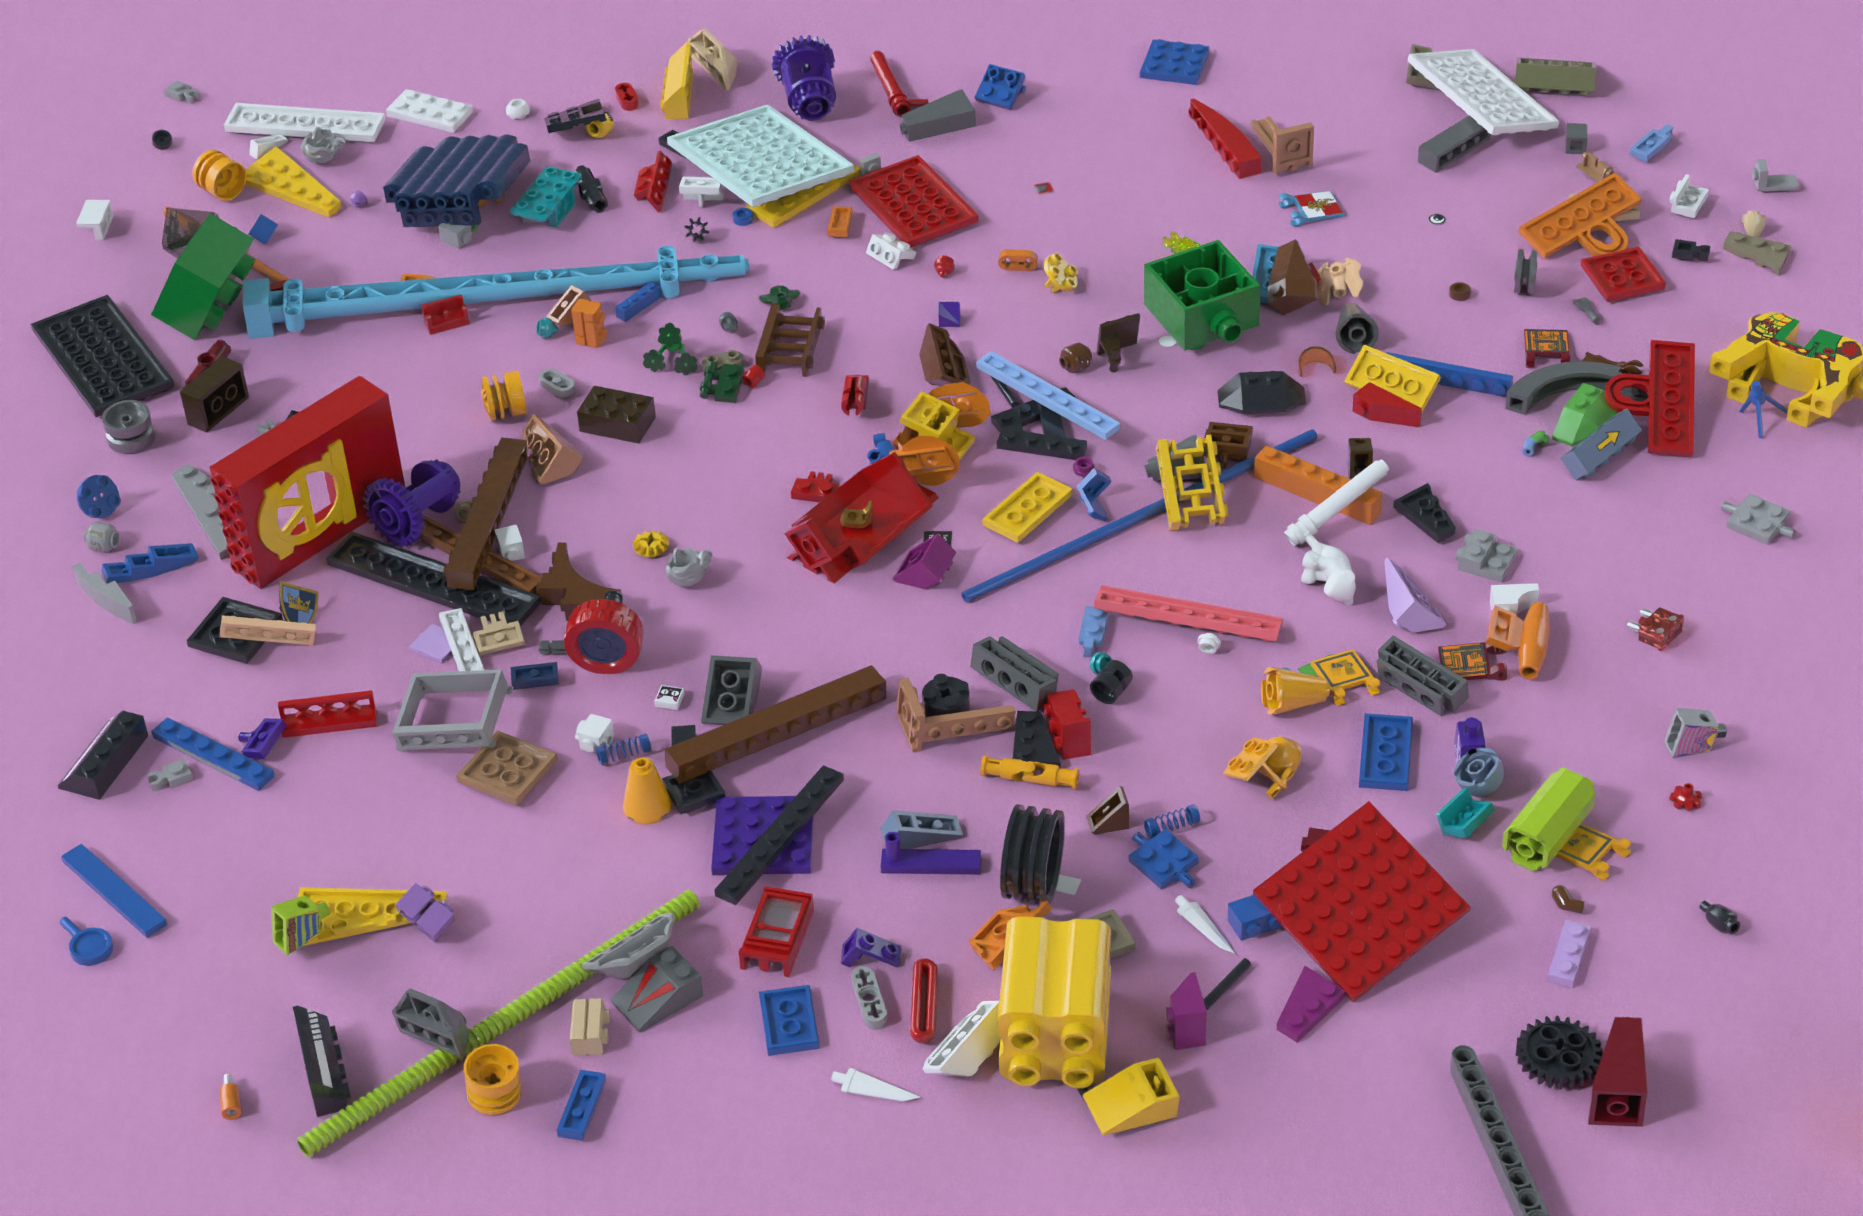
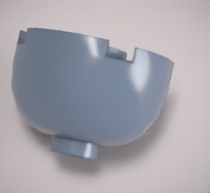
M1490 748L1476 749L1477 753L1463 755L1454 768L1455 780L1461 789L1468 788L1471 796H1488L1495 792L1503 783V763L1496 752Z

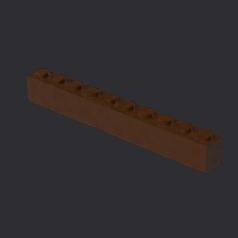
M501 437L498 446L494 447L493 458H490L488 462V470L483 473V482L478 485L477 496L472 499V508L467 511L466 522L461 525L460 536L456 537L454 550L450 551L449 563L444 565L443 577L447 578V587L475 589L495 540V529H499L528 459L527 440Z
M870 665L665 749V767L679 784L707 773V771L715 770L886 699V680Z

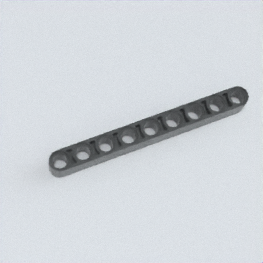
M1466 1045L1455 1047L1451 1054L1450 1073L1513 1215L1549 1216L1475 1051Z

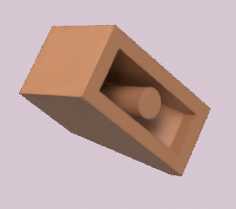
M571 285L546 318H550L560 326L573 324L571 309L577 300L586 299L589 302L592 300L584 291Z

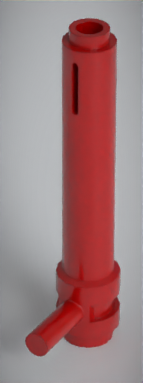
M881 51L872 52L870 61L888 96V103L895 115L902 117L903 114L910 112L911 107H921L929 103L928 99H908L906 93L901 90L884 53Z

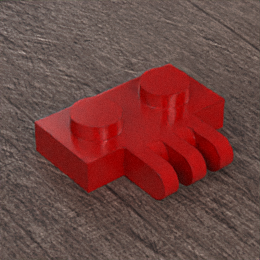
M811 471L808 479L796 478L791 490V499L821 502L839 487V483H832L833 474H827L824 479V473L819 472L817 478H815L816 472Z

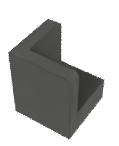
M1567 123L1565 154H1583L1586 152L1587 124Z

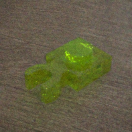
M1176 232L1170 233V239L1165 236L1163 237V245L1171 248V252L1174 254L1200 246L1199 243L1186 236L1179 238Z

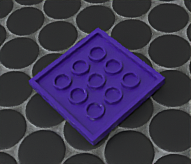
M796 796L723 797L716 800L711 864L712 875H728ZM814 816L764 874H811Z

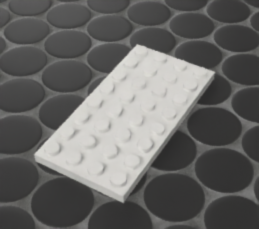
M1475 49L1409 54L1408 62L1416 70L1420 71L1426 79H1429L1435 87L1443 91L1457 106L1466 111L1469 116L1474 118L1478 124L1482 125L1492 135H1499L1500 133L1514 134L1522 131L1532 132L1533 130L1547 131L1558 128V119Z

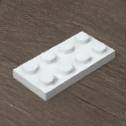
M407 89L386 109L388 117L454 133L473 113L472 105Z

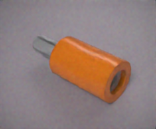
M225 1074L224 1085L219 1090L221 1115L224 1119L234 1120L241 1115L240 1092L238 1085L233 1083V1076Z

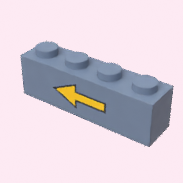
M1625 409L1607 420L1560 459L1575 480L1582 476L1586 479L1597 472L1595 469L1597 466L1600 468L1610 461L1609 456L1614 457L1624 450L1622 448L1624 444L1628 446L1636 441L1637 438L1635 436L1642 429L1629 410Z

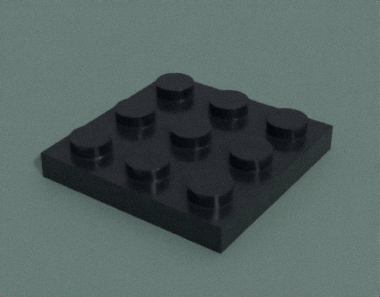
M222 597L186 641L190 648L248 664L265 641L220 637L222 616L277 621L283 620L282 613Z

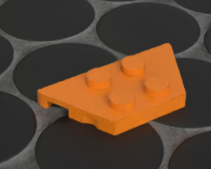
M1042 901L1038 908L1029 909L1026 904L1015 908L997 910L968 941L971 949L991 970H996L1004 959L1006 928L1009 920L1015 917L1044 918L1052 910L1049 901Z

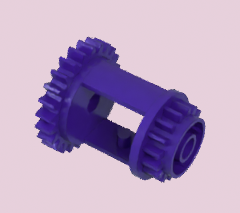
M800 35L799 40L792 37L793 42L790 43L786 40V46L779 45L780 50H775L776 56H772L774 76H777L778 81L782 80L788 105L796 116L800 115L801 119L808 121L822 119L831 112V107H834L836 100V91L831 71L834 68L833 62H835L833 50L830 48L829 43L825 44L824 39L819 41L818 36L813 40L810 35L806 39H803V36Z
M438 459L419 462L411 471L412 484L407 487L402 486L400 482L394 483L392 478L388 480L386 477L383 479L379 478L367 486L368 489L364 491L366 496L363 497V500L367 503L363 507L368 509V512L365 514L371 517L369 523L375 524L374 530L381 532V538L386 536L388 543L393 541L394 546L400 545V547H404L406 545L408 547L419 540L423 534L422 529L425 528L422 524L424 520L422 517L423 510L429 508L434 512L444 513L454 506L459 498L458 494L461 493V484L456 471L449 464L438 461Z

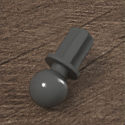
M724 312L720 315L719 324L722 329L731 334L735 333V329L738 328L735 316L730 312Z

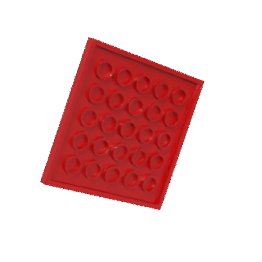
M1370 801L1253 890V895L1333 982L1345 990V995L1352 1002L1356 1001L1462 918L1471 908Z

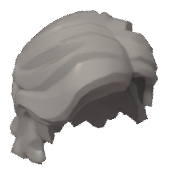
M316 126L313 134L310 132L302 141L301 150L310 162L323 164L333 159L342 150L346 141L344 138L332 134L330 129L323 130Z
M690 547L683 551L675 548L673 556H670L667 563L666 574L671 582L680 587L695 585L703 579L709 563L712 561L710 558L713 553L709 549L698 552V550L693 551Z

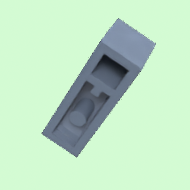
M893 810L880 827L884 843L887 833L896 832L899 834L900 849L922 847L959 839L963 836L957 815Z

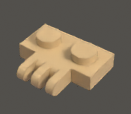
M503 611L498 612L500 621H496L494 614L489 615L491 623H487L485 616L480 617L484 630L473 632L479 656L524 645L519 622L507 624Z

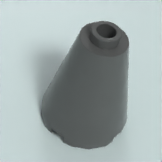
M1355 303L1344 305L1340 311L1336 328L1338 345L1344 351L1355 354V352L1361 351L1363 345L1372 348L1378 340V326L1376 322Z
M1197 435L1190 436L1177 443V450L1197 448ZM1169 451L1173 476H1175V467L1185 466L1184 458L1172 460L1171 452ZM1157 455L1148 459V464L1144 466L1148 478L1152 477L1153 481H1161ZM1203 456L1193 457L1194 465L1205 463ZM1201 473L1181 475L1182 480L1202 479Z

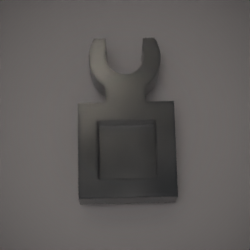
M1675 239L1672 258L1693 261L1694 257L1701 261H1708L1711 246H1696L1697 242Z

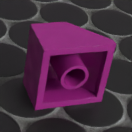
M936 534L909 550L893 580L897 583L927 589L932 585L937 586L944 580L945 571L952 566V559L956 551L939 534Z
M1196 972L1190 973L1170 996V1007H1166L1167 1021L1170 1023L1166 1025L1168 1040H1173L1175 1050L1206 1046L1207 1011Z

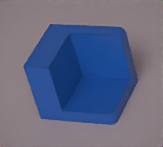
M260 214L248 235L263 244H267L278 224Z

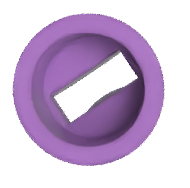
M356 190L350 196L351 204L354 207H362L368 203L366 196L360 190Z

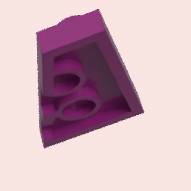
M1304 966L1277 1021L1276 1030L1297 1043L1345 998V990L1307 966Z

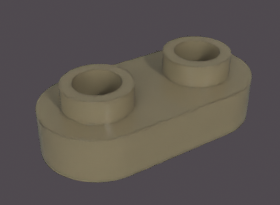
M736 350L708 355L702 360L703 372L708 367L710 361L717 364V370H721L723 364L744 365L743 354Z

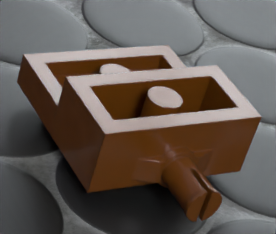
M1209 422L1204 438H1206V435H1211L1212 442H1216L1217 455H1215V458H1219L1220 467L1222 468V464L1223 468L1227 467L1228 459L1247 460L1253 435V426ZM1205 447L1203 453L1204 457H1206Z

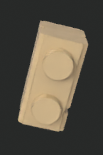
M601 998L589 999V1001L586 999H574L570 1046L574 1056H586V1054L602 1055L604 1044L609 1043L608 1028H605V1024H610V1010L605 1009L604 1000Z

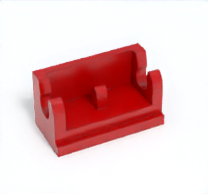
M462 295L421 305L424 323L430 335L470 324L467 306L464 305Z

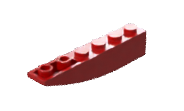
M1194 98L1190 99L1189 117L1195 121L1198 129L1202 130L1206 139L1212 143L1214 150L1219 152L1222 160L1229 165L1231 172H1234L1239 179L1261 174L1262 157L1246 136L1234 124L1209 106Z

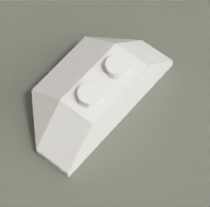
M982 1001L975 1011L969 1013L959 1022L925 1060L924 1072L947 1076L969 1077L974 1075L981 1063L993 1054L994 1048L1000 1043L997 1025L999 1001Z

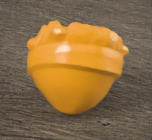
M1283 736L1270 738L1268 741L1276 742L1279 746L1265 761L1266 765L1278 777L1282 775L1287 767L1295 773L1301 762L1302 753L1300 745L1295 740Z

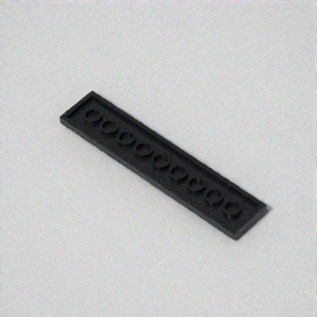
M353 531L326 558L327 565L452 609L462 608L464 613L478 618L485 616L487 621L490 622V614H494L496 621H500L498 612L503 611L507 624L518 621L521 626L541 604L539 595L481 575L474 590L447 587V578L443 577V569L446 563Z

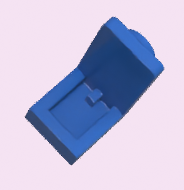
M1095 468L1076 487L1081 494L1080 499L1088 508V514L1094 519L1099 518L1106 522L1109 518L1097 497L1112 481L1108 475Z

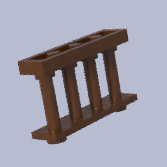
M771 304L755 355L756 365L760 366L764 372H766L767 365H771V363L802 366V377H807L809 368L812 369L813 354L820 330L825 327V316H822L821 308L817 307L814 318L784 316L783 313H780V305ZM791 324L811 326L810 331L780 329V326ZM779 337L807 339L806 344L776 342L775 340L779 339ZM775 350L803 352L802 357L772 355L771 352H775Z

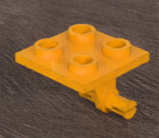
M1255 737L1244 744L1243 750L1237 757L1229 761L1226 770L1223 772L1225 776L1248 782L1259 769L1274 782L1269 790L1265 792L1272 800L1281 790L1287 788V783L1295 775L1287 767L1282 775L1278 777L1266 765L1265 761L1279 745L1276 742Z

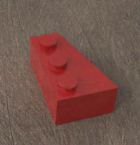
M1075 689L1048 693L1047 704H1043L1045 717L1050 718V733L1056 736L1054 737L1056 751L1061 752L1063 760L1091 755L1090 718H1084L1083 715H1086V710L1080 707L1081 700Z

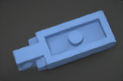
M1666 124L1659 131L1652 129L1631 147L1630 155L1645 162L1649 161L1670 143L1674 127Z
M1086 606L1079 634V644L1083 645L1084 648L1083 657H1093L1095 646H1102L1109 612H1103L1101 609Z

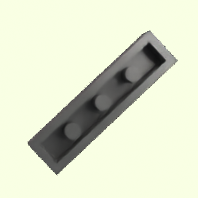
M1467 116L1440 134L1422 143L1418 149V163L1436 173L1488 141L1490 133L1482 125L1478 124L1474 118Z

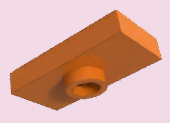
M832 207L827 236L848 237L853 207Z

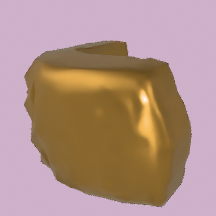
M869 500L866 508L862 510L845 508L840 518L842 526L859 529L870 525L873 519L872 501Z

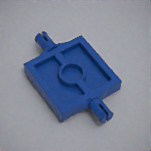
M1165 829L1151 839L1145 838L1140 832H1137V835L1136 833L1133 835V841L1140 845V847L1128 855L1129 862L1155 885L1163 889L1170 883L1180 880L1188 888L1194 886L1195 879L1187 873L1199 863V857L1172 833Z

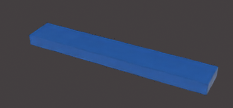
M79 844L61 856L62 862L146 938L167 925L166 919L83 844Z

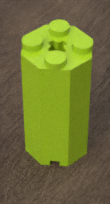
M1564 767L1548 777L1503 833L1502 847L1506 852L1508 849L1513 854L1510 858L1515 864L1530 871H1535L1540 866L1545 868L1549 865L1594 808L1596 792L1593 789L1594 783L1591 779Z

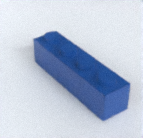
M653 282L648 283L615 307L616 317L627 322L662 297L661 287Z

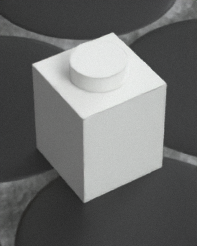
M517 525L495 529L500 555L510 561L524 559L523 542Z

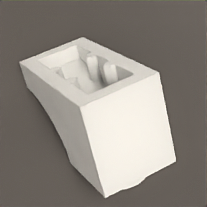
M1538 583L1491 585V611L1495 605L1514 612L1517 616L1521 611L1530 608L1531 604L1538 602Z

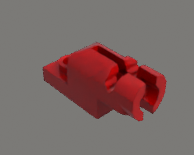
M856 374L846 376L841 401V409L846 415L850 414V409H856V416L863 409H866L869 375Z

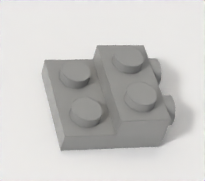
M1474 529L1472 534H1466L1464 540L1465 547L1458 548L1456 560L1459 561L1458 570L1502 583L1517 555L1518 548L1496 542V534Z

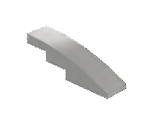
M81 563L72 566L76 582L87 596L116 617L132 624L137 623L133 605L116 581L106 584L98 571L89 575Z

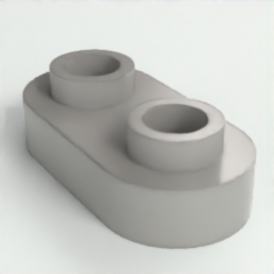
M545 369L540 372L539 382L546 390L562 398H568L575 393V382L570 377L556 369Z

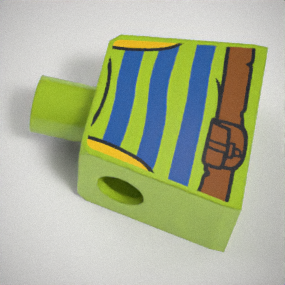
M300 896L271 906L273 943L288 956L318 937L321 933L320 920L330 915L328 905L325 902L316 905L307 896Z

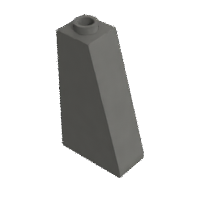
M963 89L957 90L903 114L900 131L911 142L975 127V109Z

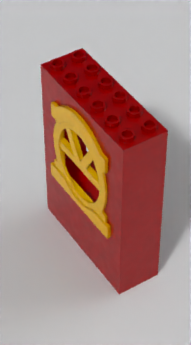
M360 375L209 467L211 473L210 481L215 490L214 498L219 507L218 515L223 524L222 532L227 541L226 549L231 558L230 566L236 574L242 575L248 583L254 584L259 589L264 588L369 521L371 517L365 514L368 512V509L363 507L367 503L363 500V497L366 496L364 491L368 489V485L379 478L383 479L386 477L388 480L392 478L394 483L400 482L405 487L389 396ZM317 471H324L331 504L314 514L306 475ZM296 482L299 497L283 498L289 488ZM299 506L284 527L280 529L277 522L278 508ZM302 517H303V518H304V521L301 522L300 524H298L299 521H300V520L302 519Z

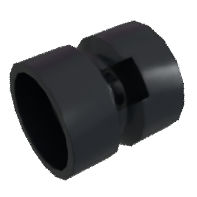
M1118 660L1108 661L1090 684L1092 695L1104 704L1114 703L1133 680L1132 672L1127 665Z

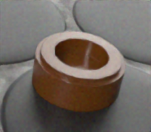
M1457 282L1450 286L1449 296L1453 300L1465 301L1470 297L1471 288L1468 284Z

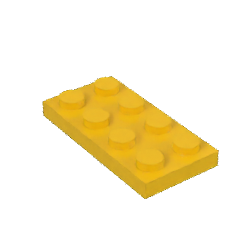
M1363 345L1344 383L1359 390L1368 382H1371L1422 408L1423 412L1441 377L1439 374Z
M1036 472L982 518V525L1019 543L1073 496V489L1040 472Z

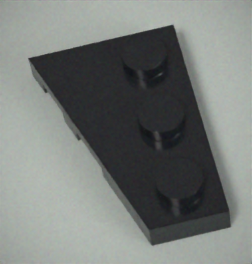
M1428 483L1394 500L1393 508L1437 543L1455 534L1456 527L1447 512L1440 507L1439 500L1436 495L1432 494Z
M1017 711L1013 759L1059 765L1061 768L1060 760L1041 711Z

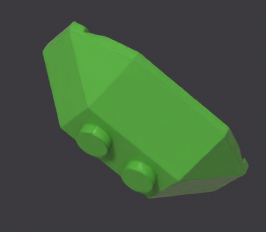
M1583 383L1564 406L1552 440L1573 447L1616 415L1617 412L1612 410L1605 401V391Z

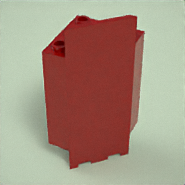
M893 452L859 470L791 525L792 528L784 533L795 549L786 558L791 561L795 559L801 561L804 568L815 574L819 572L825 574L827 580L835 584L849 571L864 564L933 507L932 503L939 497L935 492L918 484L915 477L910 474L904 465L903 460L896 452ZM869 500L872 501L873 519L870 525L859 529L842 526L840 518L845 508L862 510L866 508Z

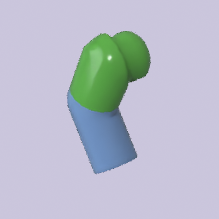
M1537 431L1528 437L1523 447V454L1525 456H1532L1538 443L1544 446L1549 442V435L1545 434V431Z

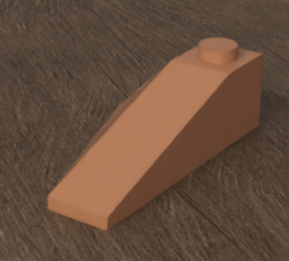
M533 413L522 431L524 440H527V448L530 449L529 462L533 463L534 466L531 469L532 475L543 485L572 475L575 469L580 466L583 455L552 427Z

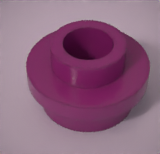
M1080 457L1073 464V472L1081 477H1086L1095 468L1094 463L1088 457Z

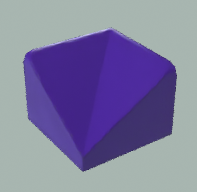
M939 302V327H960V302Z

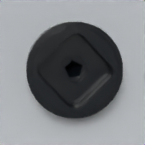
M157 130L152 135V144L157 149L165 150L171 146L172 136L166 130Z

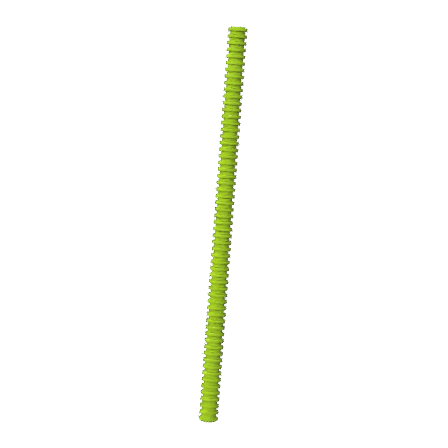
M689 889L685 890L684 894L681 893L678 897H674L671 901L666 902L665 905H661L659 910L655 909L653 914L649 913L646 917L641 918L640 921H636L634 926L630 925L628 930H622L621 933L615 935V938L611 937L609 942H603L602 945L597 946L596 950L592 949L590 954L586 953L583 958H578L577 962H572L571 966H566L564 970L558 971V974H553L545 982L539 983V987L534 986L532 991L528 990L526 992V995L522 994L519 999H514L513 1003L510 1002L506 1007L500 1008V1012L495 1011L493 1016H487V1020L483 1019L480 1021V1024L477 1023L473 1028H469L468 1044L464 1057H467L470 1052L483 1046V1044H488L490 1040H495L496 1035L501 1036L503 1031H509V1027H515L516 1023L522 1022V1019L525 1020L529 1015L535 1014V1010L540 1011L542 1006L546 1007L548 1005V1002H554L555 998L561 997V994L564 995L568 990L574 989V986H579L580 981L585 982L587 978L593 977L594 972L584 970L581 966L582 964L663 913H673L675 923V921H680L681 917H686L687 913L691 914L693 909H699L700 904L695 893ZM441 1049L434 1050V1054L429 1053L427 1058L423 1057L420 1062H415L414 1067L409 1066L407 1071H401L400 1076L395 1075L393 1080H387V1084L382 1083L380 1088H374L373 1093L368 1092L366 1097L362 1096L359 1101H354L353 1106L348 1105L346 1110H340L339 1115L334 1114L332 1119L327 1118L325 1124L322 1122L318 1124V1128L313 1127L311 1132H305L304 1137L299 1136L297 1139L299 1148L304 1155L309 1158L312 1157L314 1152H320V1148L325 1149L328 1143L333 1144L334 1139L339 1140L341 1135H347L348 1130L353 1131L355 1126H361L362 1121L367 1122L369 1117H375L376 1112L381 1113L382 1108H389V1104H395L396 1099L401 1100L403 1095H409V1091H415L416 1086L421 1087L423 1082L428 1083L430 1078L434 1079L436 1074H442L443 1069L448 1070L450 1065H456V1061H462L463 1057L460 1058Z

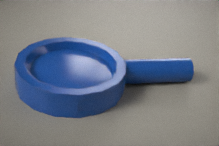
M68 917L61 918L60 925L73 936L69 943V951L74 962L85 966L97 965L111 955L113 942L106 930L95 927L80 930Z

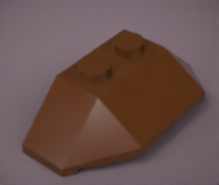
M929 323L926 327L919 353L925 380L931 385L938 386L960 382L970 384L964 356L956 343L949 337V332L946 329Z

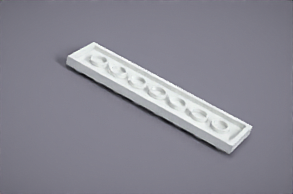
M235 103L224 124L225 132L307 137L310 132L313 134L315 127L318 126L323 130L330 129L332 134L344 138L345 141L375 142L385 121L384 113Z

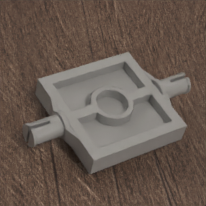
M1748 494L1743 502L1737 506L1727 501H1724L1721 506V510L1732 514L1727 521V528L1767 545L1778 534L1791 539L1795 535V529L1784 526V523L1790 516V510L1752 494Z

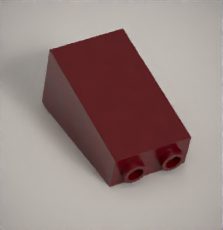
M1615 1017L1592 1086L1588 1125L1643 1127L1648 1089L1642 1018Z

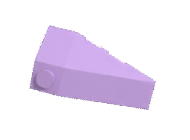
M1387 557L1384 561L1389 611L1394 617L1393 623L1400 629L1405 627L1412 633L1444 628L1447 623L1435 607L1430 609L1431 606L1427 603L1429 599L1416 588L1417 584L1402 567Z

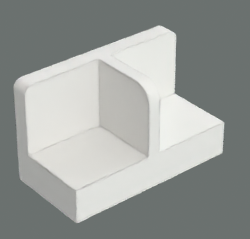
M682 177L679 191L680 194H683V199L699 200V207H703L705 200L723 201V185L714 178Z
M86 200L77 220V227L93 229L95 239L104 240L113 219L110 200Z

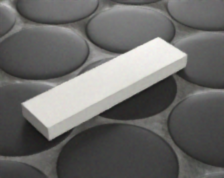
M462 608L440 612L439 619L458 670H485Z

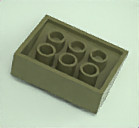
M1517 57L1515 84L1523 91H1530V88H1538V92H1550V89L1558 90V93L1562 94L1578 91L1580 95H1590V92H1594L1596 62Z

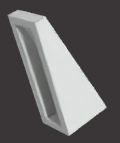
M281 135L253 139L250 143L249 155L258 159L275 146L280 147L287 143L288 139Z

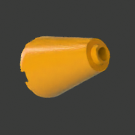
M1268 667L1263 673L1267 674L1266 680L1261 681V698L1263 706L1269 708V711L1266 712L1270 715L1324 702L1330 694L1329 683H1326V680L1321 677L1277 667Z
M644 757L637 758L630 764L623 810L625 816L634 819V822L637 824L648 825L657 823L662 820L661 817L670 813L672 806L671 798L653 761Z

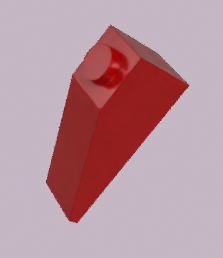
M1368 382L1353 394L1352 411L1368 420L1411 427L1421 426L1422 408L1371 382Z

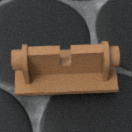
M1584 152L1582 154V163L1576 165L1578 169L1596 182L1614 173L1611 166H1608L1603 161L1598 162L1599 158L1593 155L1592 152Z

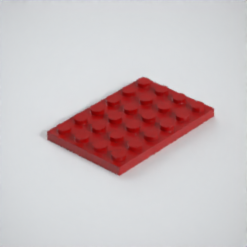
M919 155L849 180V188L900 241L908 243L910 247L979 222V215Z

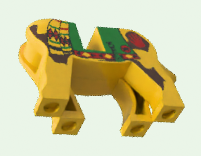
M1779 312L1754 315L1748 321V333L1734 340L1727 348L1714 352L1711 355L1709 373L1729 380L1727 398L1744 404L1752 389V382L1760 381L1762 377L1782 386L1805 392L1807 394L1790 401L1786 420L1806 428L1819 417L1824 416L1830 419L1843 402L1851 400L1853 397L1863 400V346L1853 339L1819 329L1807 345L1803 347L1796 344L1800 321Z

